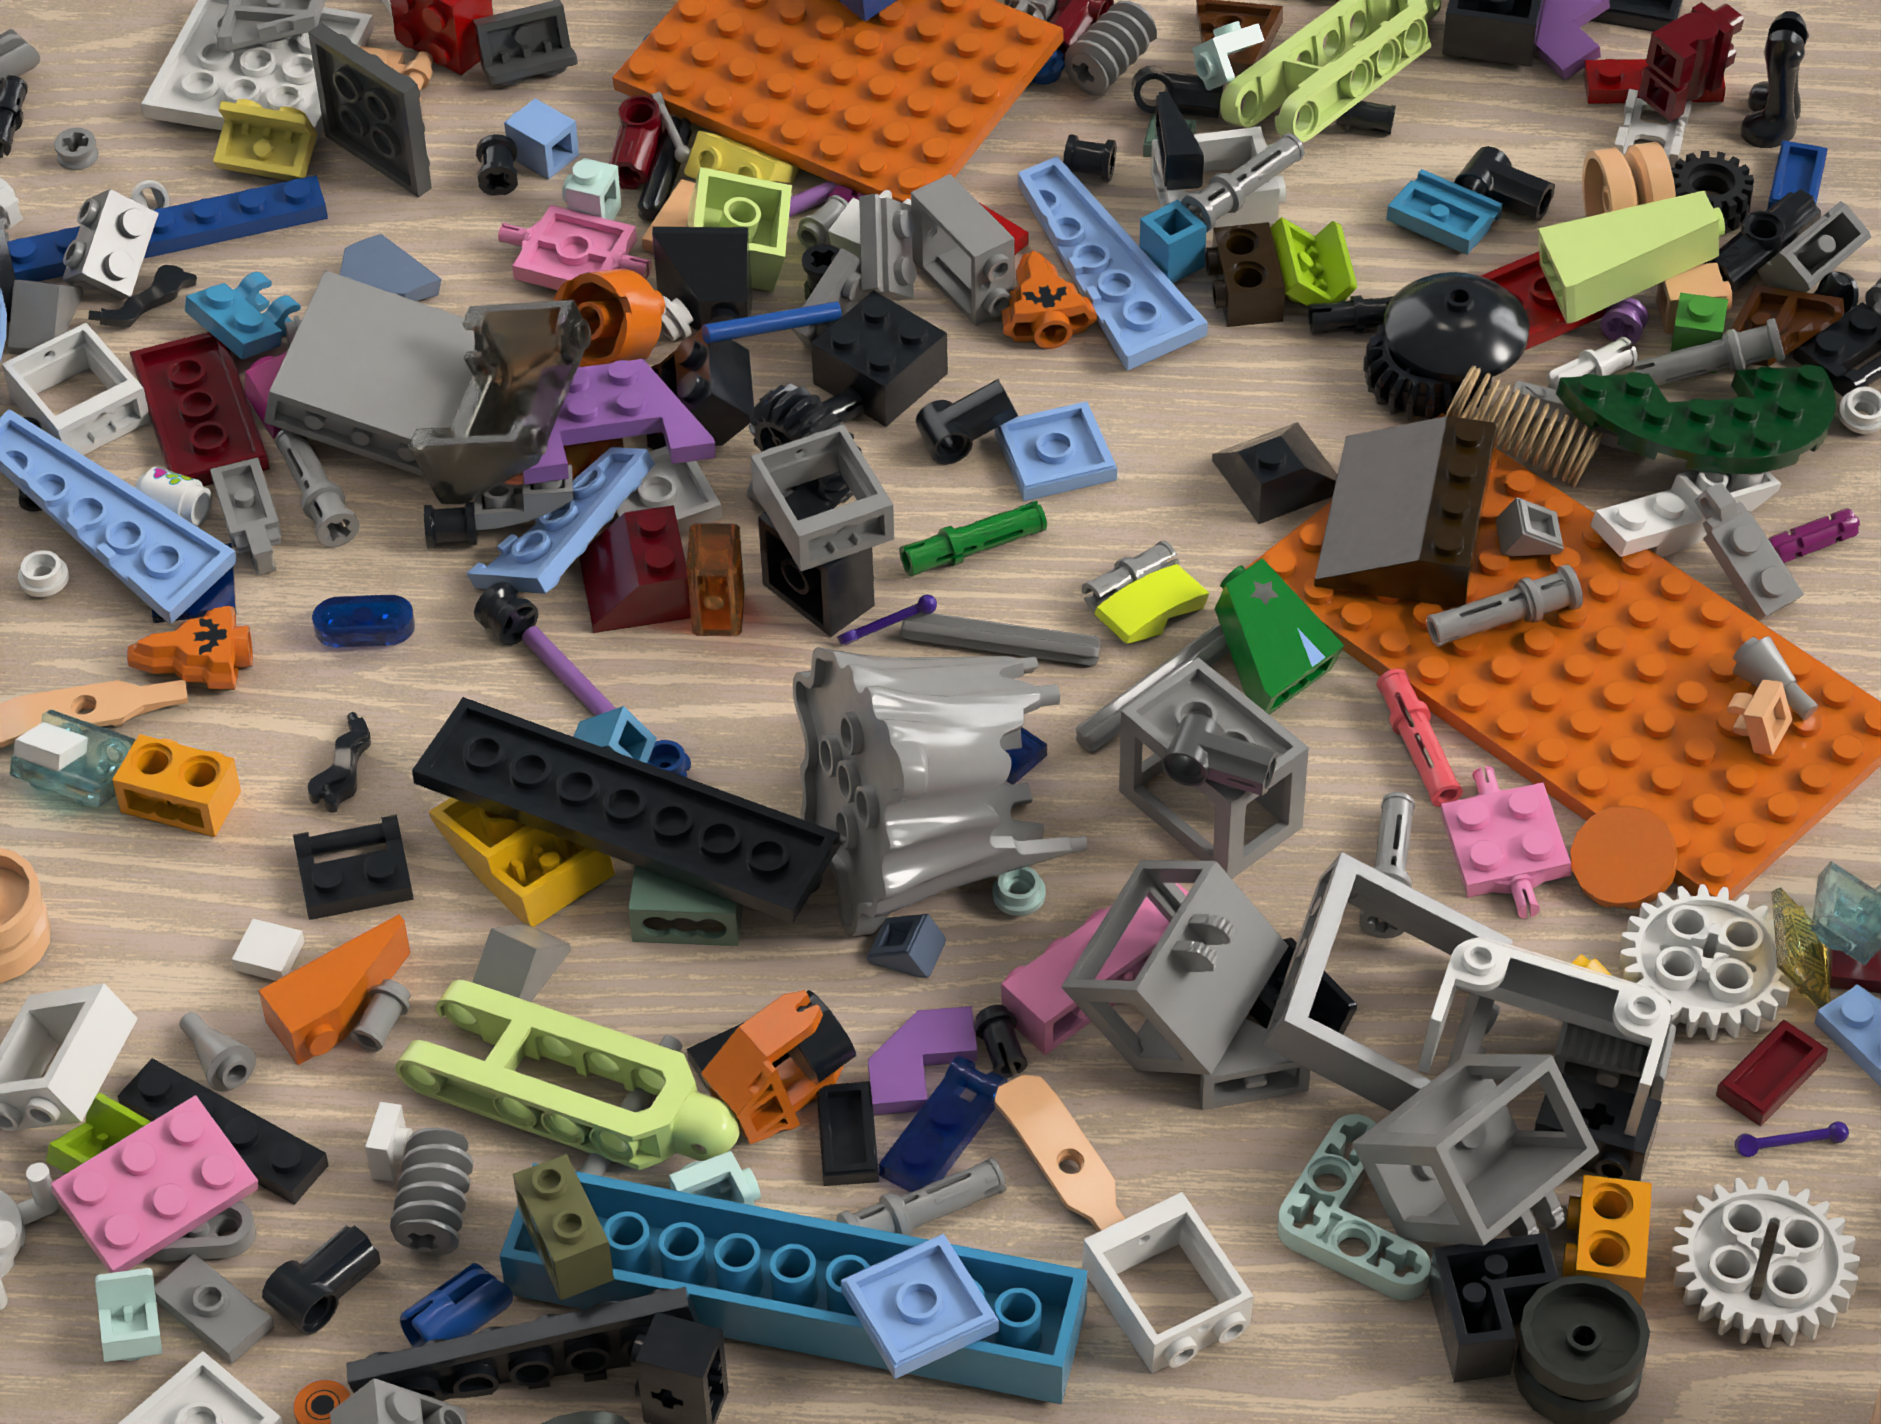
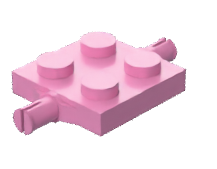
M550 205L542 219L532 227L525 229L504 222L498 233L499 242L522 247V251L512 265L514 279L558 290L567 280L587 272L628 269L647 279L652 269L651 260L628 255L637 241L636 226Z
M1485 766L1484 777L1482 767H1479L1472 774L1479 795L1441 804L1442 820L1467 898L1493 892L1511 893L1518 916L1527 918L1528 907L1530 917H1533L1540 911L1533 888L1545 881L1571 876V862L1546 788L1542 782L1509 790H1500L1494 769L1490 766Z

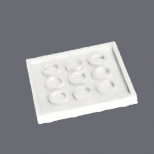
M198 0L141 103L144 118L222 130L225 119L218 111L220 102L236 103L238 99H247L260 104L266 109L279 111L280 107L287 106L304 112L318 133L317 142L324 127L308 32L226 52L219 51L216 37L230 0ZM327 7L323 8L318 25L323 23L338 34L347 36L358 47H365L374 30L373 17L370 14Z

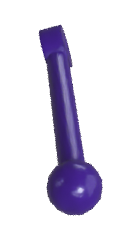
M923 595L919 598L918 603L837 636L841 646L848 645L859 640V638L921 612L923 614H931L937 608V600L932 595Z
M1836 1121L1825 1129L1756 1138L1744 1133L1736 1138L1734 1146L1739 1154L1751 1157L1759 1149L1826 1139H1830L1834 1143H1842L1849 1137V1129L1845 1123Z

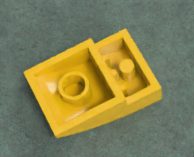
M450 797L428 811L431 820L477 878L517 918L532 927L537 926L615 875L611 856L457 799Z

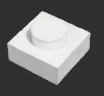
M379 1103L365 1146L372 1179L393 1182L399 1162L403 1161V1157L406 1155V1141L413 1132L411 1128H406L402 1105Z

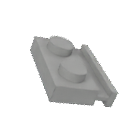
M878 194L859 196L862 290H874L884 297L897 301L913 299L916 266L912 254V236L915 231V221L911 213V205L887 197L879 198Z

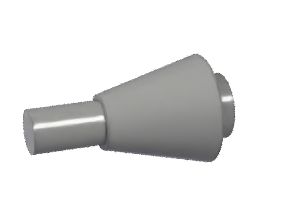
M1770 636L1764 637L1761 640L1752 637L1736 651L1733 659L1737 663L1733 669V674L1756 687H1759L1762 680L1782 682L1788 705L1803 720L1808 719L1817 710L1819 705L1796 684L1797 680Z
M189 1012L185 1014L180 1020V1028L193 1041L210 1087L216 1091L224 1092L244 1084L255 1068L256 1056L254 1051L248 1046L210 1028L197 1013Z

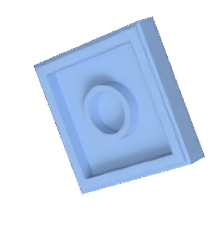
M1087 401L1015 417L995 428V436L1023 501L1117 480L1116 464Z
M944 1233L841 1280L843 1295L894 1379L999 1331L998 1318Z

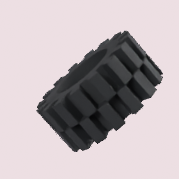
M1701 151L1700 158H1697L1694 152L1687 154L1686 161L1680 158L1675 162V168H1671L1676 197L1699 191H1713L1721 194L1706 195L1712 207H1719L1723 214L1725 234L1727 226L1732 231L1738 229L1740 222L1743 223V220L1750 211L1754 188L1753 175H1749L1750 169L1745 164L1739 167L1740 159L1734 156L1729 161L1725 160L1726 153L1717 152V157H1710L1709 151Z

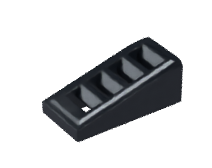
M1159 92V95L1156 96L1155 130L1164 187H1167V190L1200 188L1203 184V152L1169 92Z

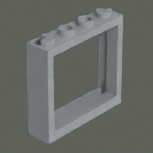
M1341 852L1318 880L1262 1046L1393 1112L1432 1080L1308 1017L1347 902L1449 955H1452L1454 949L1459 944L1471 938L1483 937L1508 945H1512L1513 940ZM1473 993L1469 994L1446 1069L1466 1054L1487 1053V1049L1481 1046L1484 1035L1490 1031L1499 1014L1500 1007L1494 1003L1495 1000Z

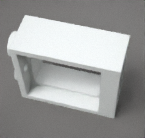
M1261 126L1194 134L1204 155L1203 172L1239 168L1252 157L1272 145H1266ZM1157 139L1152 140L1151 176L1160 208L1176 200L1181 202L1184 196L1189 193L1200 192L1201 190L1186 192L1185 189L1167 190V187H1164ZM1283 176L1273 177L1269 182L1246 196L1245 203L1236 213L1227 212L1216 220L1214 227L1269 222V224L1275 223L1278 220L1279 204L1286 202V186Z
M87 323L2 363L10 398L25 416L37 419L41 423L42 430L82 455L151 422L144 388ZM48 351H51L48 356H45ZM89 368L108 389L56 416L37 395Z
M105 984L33 994L27 997L0 1045V1129L7 1132L82 1122L138 1019ZM61 1045L45 1076L41 1078L57 1047Z
M1183 1192L1084 1239L1082 1269L1087 1270V1277L1151 1374L1167 1366L1172 1368L1182 1366L1189 1362L1199 1350L1217 1341L1220 1343L1230 1342L1239 1337L1250 1325L1253 1294ZM1179 1244L1219 1305L1157 1335L1117 1274Z

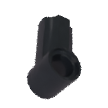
M1146 66L1138 70L1133 77L1131 83L1132 93L1137 106L1144 112L1156 114V99H1146L1141 95L1140 91L1145 82L1157 79L1165 84L1164 92H1169L1181 114L1218 118L1223 85L1208 91L1198 74L1166 71L1157 66Z
M1490 146L1481 147L1477 150L1454 181V183L1502 203V206L1539 221L1546 214L1555 189V184L1512 167L1509 158L1501 150Z
M999 379L955 403L947 400H936L928 403L919 411L915 421L933 460L939 464L948 465L965 458L972 449L973 440L1014 419L1018 414Z
M346 1225L301 1264L298 1261L291 1260L279 1266L266 1281L262 1290V1298L302 1334H314L331 1320L338 1307L339 1298L381 1264L379 1252L364 1232L355 1225L353 1227Z

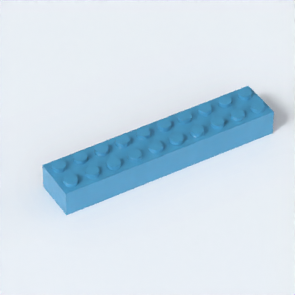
M575 1171L609 1241L614 1280L560 1301L517 1206L500 1253L504 1284L509 1287L514 1296L587 1309L604 1301L619 1302L648 1295L657 1289H676L686 1286L701 1323L722 1329L723 1337L886 1370H889L843 1295L841 1280L928 1241V1239ZM951 1244L998 1318L999 1331L907 1374L1062 1404L1087 1309V1270Z

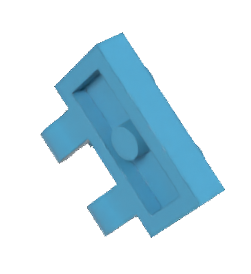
M252 272L244 277L235 289H231L227 284L222 283L187 295L185 312L243 360L281 346V336H286L285 322L293 321L288 315L299 311L301 305L288 295L278 297L270 304V301L262 296L259 291L270 287L272 281L261 272Z

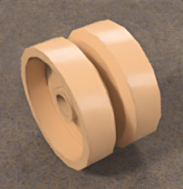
M1658 142L1630 145L1624 156L1616 147L1589 151L1584 159L1582 194L1586 217L1676 197L1670 162L1664 148Z
M0 848V983H4L25 974L41 960L50 944L51 923L43 902V894L38 877L30 862L15 851Z

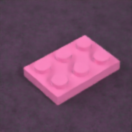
M195 1095L51 1183V1190L108 1272L114 1273L128 1271L258 1190V1179Z

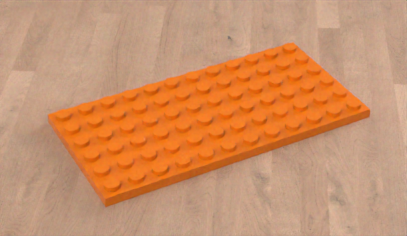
M1442 413L1437 418L1444 417L1445 414ZM1495 447L1466 604L1512 590L1519 579L1529 577L1531 580L1554 574L1559 566L1566 564L1573 568L1580 582L1583 595V605L1581 608L1570 610L1568 607H1564L1543 614L1542 620L1534 623L1527 622L1522 618L1437 647L1431 640L1427 629V616L1456 607L1314 586L1332 500L1245 568H1249L1263 558L1344 644L1343 651L1379 676L1392 669L1405 670L1418 700L1423 701L1430 712L1531 783L1543 782L1548 795L1587 821L1591 816L1609 807L1631 805L1650 810L1667 824L1677 845L1678 862L1673 882L1678 886H1683L1692 896H1697L1700 884H1705L1709 895L1717 897L1723 887H1727L1729 900H1733L1881 766V701L1650 549L1620 557L1590 526L1595 515L1594 512ZM1516 497L1557 512L1564 550L1560 554L1503 555L1496 528L1497 517ZM1767 636L1771 637L1797 680L1796 684L1819 705L1817 710L1806 720H1803L1789 706L1792 722L1773 755L1754 753L1749 736H1742L1733 732L1732 727L1740 714H1732L1727 711V707L1734 694L1748 693L1754 696L1758 687L1733 674V669L1737 663L1733 659L1734 654L1752 637H1756L1758 640Z

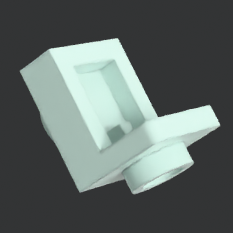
M1239 21L1224 25L1213 30L1215 38L1192 48L1195 56L1196 72L1203 80L1208 91L1234 81L1235 76L1228 55L1263 42L1264 38L1259 24L1241 29Z
M732 1151L705 1161L691 1162L680 1171L669 1175L671 1190L755 1206L754 1201L761 1199L760 1189L753 1172L749 1167L741 1170Z
M150 1268L97 1275L95 1277L104 1362L116 1360L134 1361L145 1356L162 1354L153 1271Z

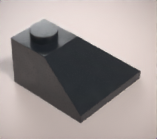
M653 226L652 237L657 291L670 301L677 298L685 305L693 318V321L688 324L690 327L698 332L704 324L751 316L753 293L748 228Z
M1298 422L1212 454V462L1258 524L1333 496L1338 474Z

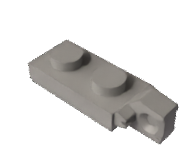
M254 458L210 469L213 485L233 547H236L238 554L250 552L257 575L277 571L271 546L282 544L280 537L282 534L259 459Z
M1722 482L1703 491L1694 500L1706 519L1702 523L1707 533L1703 538L1756 620L1760 622L1804 595L1751 512L1747 511V508L1741 501L1736 503V500Z

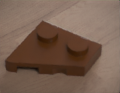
M1755 285L1731 329L1742 332L1765 326L1767 320L1775 318L1786 356L1842 318L1844 315L1843 298ZM1770 358L1751 363V365L1769 367L1777 362V360Z

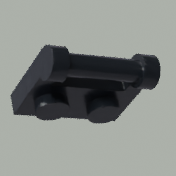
M1862 302L1855 309L1844 313L1838 321L1794 350L1793 359L1802 366H1822L1834 390L1843 397L1855 388L1868 387L1881 378V355L1858 370L1853 368L1881 351V315Z
M397 814L381 817L382 823L310 837L309 832L293 834L309 920L414 900ZM386 843L387 850L314 863L313 858Z

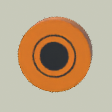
M319 1380L308 1384L298 1393L294 1401V1414L297 1424H331L330 1412L351 1396L349 1391L342 1384L332 1380Z

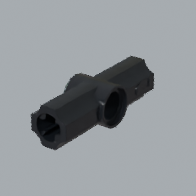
M1800 189L1796 193L1789 192L1767 211H1757L1747 215L1743 220L1742 231L1719 249L1718 257L1703 264L1717 263L1723 282L1729 281L1733 294L1752 277L1759 274L1758 270L1820 219L1821 210L1815 204L1814 197Z

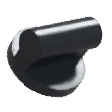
M1833 271L1827 274L1813 293L1843 298L1844 313L1855 309L1859 298L1856 281L1845 272Z

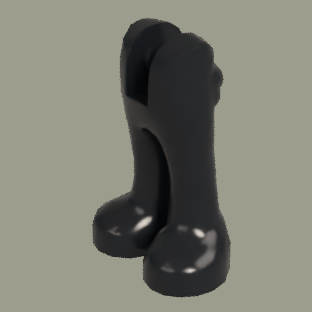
M1786 11L1778 15L1771 23L1764 49L1768 81L1754 84L1749 92L1748 105L1753 112L1748 113L1742 121L1741 137L1755 147L1781 146L1782 140L1790 141L1796 134V120L1800 117L1801 112L1798 71L1805 55L1804 47L1809 38L1805 21L1797 12Z

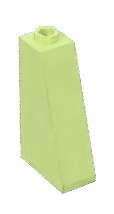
M1699 191L1538 228L1540 266L1566 323L1579 321L1718 257L1719 236L1725 235L1723 214L1719 207H1712L1705 191Z

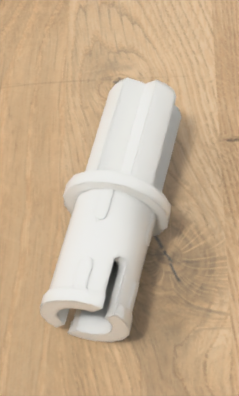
M1621 337L1615 342L1595 351L1592 349L1583 350L1577 359L1555 368L1547 374L1548 388L1557 390L1560 377H1580L1585 374L1604 376L1611 375L1626 367H1631L1634 365L1633 361H1637L1636 348L1634 346L1622 352V349L1629 346L1632 342L1626 337Z

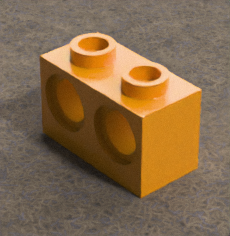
M142 734L138 735L112 779L120 813L211 837H216L241 793L234 758L227 757L217 751H204L178 744L171 739H157Z
M1591 1175L1583 1176L1580 1197L1569 1196L1566 1230L1576 1231L1575 1244L1565 1243L1562 1277L1587 1275L1609 1280L1628 1291L1637 1303L1641 1305L1646 1279L1652 1183ZM1601 1216H1609V1217H1612V1218H1614V1219H1607V1218H1603V1217H1601ZM1597 1263H1605L1610 1265L1611 1267L1601 1266Z

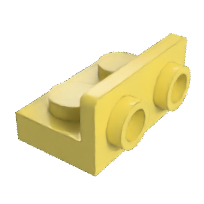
M698 131L684 173L688 177L697 179L699 169L703 167L772 182L793 184L799 168L722 135Z

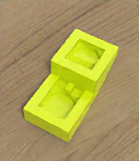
M1178 564L1150 573L1122 588L1097 606L1094 615L1123 642L1129 644L1161 635L1168 618L1204 609L1209 592Z

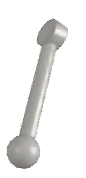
M661 92L651 94V98L656 100L659 105L661 119L676 148L674 153L676 160L680 163H687L691 149L683 144L665 106Z

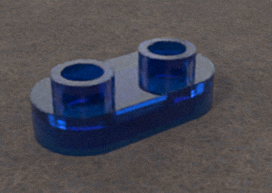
M398 595L332 597L319 603L312 614L316 638L322 644L334 648L396 645L406 641L415 630L412 605L407 599Z

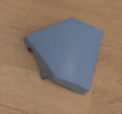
M382 234L366 238L346 247L339 274L414 301L437 296L442 281L440 277Z

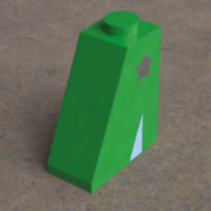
M1263 558L1247 569L1242 565L1238 566L1223 579L1220 584L1223 591L1214 608L1245 695L1270 715L1333 668L1344 644Z

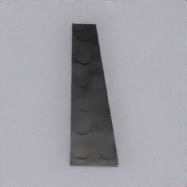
M686 1286L676 1289L662 1288L654 1290L645 1296L619 1302L604 1301L593 1305L591 1308L561 1315H542L530 1322L507 1327H488L472 1335L449 1340L434 1339L424 1343L422 1346L392 1353L376 1352L365 1359L346 1363L347 1383L352 1392L355 1393L375 1378L440 1401H445L451 1398L493 1395L500 1383L513 1382L520 1386H528L529 1390L550 1387V1380L553 1376L579 1373L584 1374L585 1382L606 1380V1369L632 1366L631 1353L636 1337L641 1331L648 1332L656 1312L699 1324L702 1323Z

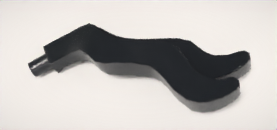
M163 265L158 268L154 281L148 289L128 298L120 309L106 310L101 308V312L89 310L88 320L100 321V325L131 327L143 313L177 298L181 288L195 286L197 276L192 273L183 272L182 268L174 265Z
M351 712L347 716L350 732L338 737L335 741L334 763L327 770L313 777L307 786L310 802L318 804L320 799L324 798L326 809L330 813L337 812L338 806L342 801L355 795L357 791V763L361 754L371 745V736L363 717L359 718L355 712Z

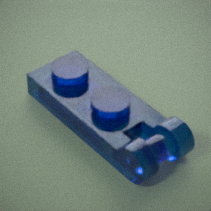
M961 1055L956 1056L950 1063L944 1079L880 1161L879 1176L909 1192H914L943 1179L995 1110L994 1100L998 1087L1007 1083L1008 1079L993 1071L985 1074L975 1069V1062ZM965 1088L977 1094L972 1102L960 1097Z

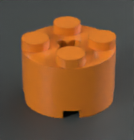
M612 269L587 272L567 280L559 287L551 306L552 329H558L562 344L557 345L562 354L579 367L609 364L616 360L631 361L644 359L645 361L649 358L659 339L662 315L665 311V301L659 291L654 290L645 278L634 271Z

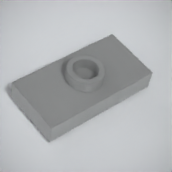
M192 1254L155 1286L156 1302L231 1364L274 1328L272 1318L268 1313L196 1254Z

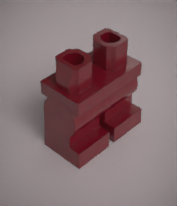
M1701 2L1692 7L1690 13L1654 31L1651 34L1646 58L1648 66L1644 68L1639 97L1669 122H1672L1684 114L1686 101L1700 98L1704 94L1705 88L1711 93L1720 88L1725 69L1734 64L1737 52L1731 41L1733 35L1742 30L1743 16L1728 4H1723L1712 10Z

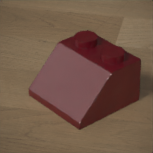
M674 505L623 513L587 546L585 552L579 556L593 633L693 618L689 576Z

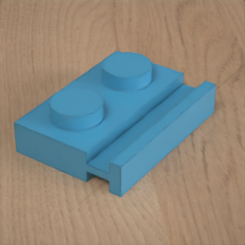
M1421 169L1418 172L1417 179L1415 181L1411 180L1388 205L1386 220L1468 255L1490 230L1492 222L1494 220L1498 221L1501 218L1502 203Z

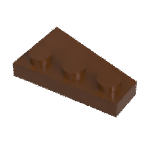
M1196 0V16L1201 43L1215 38L1214 29L1239 21L1241 29L1259 24L1264 41L1243 51L1228 55L1236 78L1267 54L1283 23V6L1222 0Z

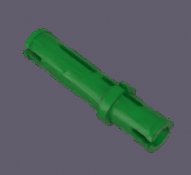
M1032 501L1018 508L1004 511L954 529L952 526H947L939 529L938 534L930 538L900 546L901 563L910 577L940 565L949 564L950 566H955L963 563L964 558L972 554L995 548L1028 535L1046 531L1047 520L1042 506L1038 505V501Z

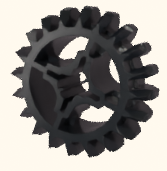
M1379 325L1375 336L1370 337L1369 343L1366 346V356L1363 363L1368 392L1374 393L1377 404H1388L1391 415L1401 411L1405 412L1408 421L1415 416L1425 417L1426 420H1429L1433 417H1438L1442 413L1446 415L1462 382L1433 379L1405 366L1389 349L1384 336V325ZM1490 377L1476 408H1479L1483 396L1488 394L1492 384V377ZM1482 380L1476 382L1462 413L1473 398Z
M791 383L785 386L780 385L774 391L770 390L759 399L760 402L753 407V411L749 414L751 423L749 425L750 433L755 437L753 439L754 445L761 452L810 436L816 432L843 425V420L838 419L833 413L832 407L825 406L818 395H811L806 388L802 386L797 387ZM839 471L791 487L795 491L803 485L817 497L827 499L834 508L840 503H845L853 496Z

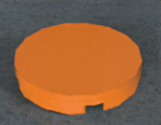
M1631 805L1609 807L1591 816L1577 831L1570 850L1571 869L1582 892L1598 905L1611 909V906L1617 908L1625 907L1626 910L1641 908L1643 902L1649 904L1657 900L1658 893H1664L1669 888L1676 874L1675 868L1678 862L1677 845L1667 824L1650 810Z

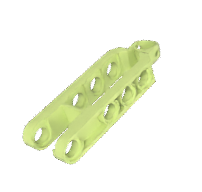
M1340 0L1238 75L1234 81H1231L1223 91L1220 101L1222 118L1227 123L1251 128L1282 106L1279 116H1275L1277 133L1281 137L1286 133H1291L1301 142L1310 140L1431 48L1427 22L1433 19L1440 11L1441 0ZM1353 14H1354L1353 24H1352V27H1351V29H1350V21H1351V18H1352V16H1353ZM1327 34L1326 45L1323 49V41ZM1355 69L1353 80L1351 82L1352 74ZM1245 95V103L1241 111L1240 105L1242 98ZM1300 110L1299 119L1296 123L1297 115Z
M453 980L436 1004V1011L439 1017L443 1018L445 1015L456 1026L481 1035L484 1042L495 1045L487 1059L483 1061L428 1041L413 1040L395 1064V1071L405 1085L424 1096L588 1153L599 1154L606 1159L637 1170L660 1164L675 1153L698 1161L708 1160L728 1152L737 1142L740 1134L737 1118L728 1105L720 1099L697 1091L696 1082L684 1053L465 980ZM524 1056L540 1060L543 1056L575 1067L578 1074L587 1076L590 1072L624 1084L625 1090L635 1091L638 1087L648 1093L657 1095L650 1108L632 1112L518 1073L515 1070ZM695 1144L704 1147L705 1150H700Z

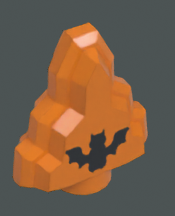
M1033 250L1031 253L1022 255L1016 270L1017 287L1009 292L1012 296L1009 300V306L1001 310L1003 334L1011 336L1015 342L1035 341L1039 347L1045 349L1061 347L1069 341L1072 335L1085 332L1089 325L1096 322L1097 313L1090 298L1082 297L1081 294H1078L1073 283L1060 278L1056 267L1040 252Z
M234 607L213 608V610L207 611L204 617L189 619L183 622L175 631L154 633L128 646L129 667L152 674H176L186 682L205 683L208 689L235 690L238 668L253 666L249 625L236 626Z

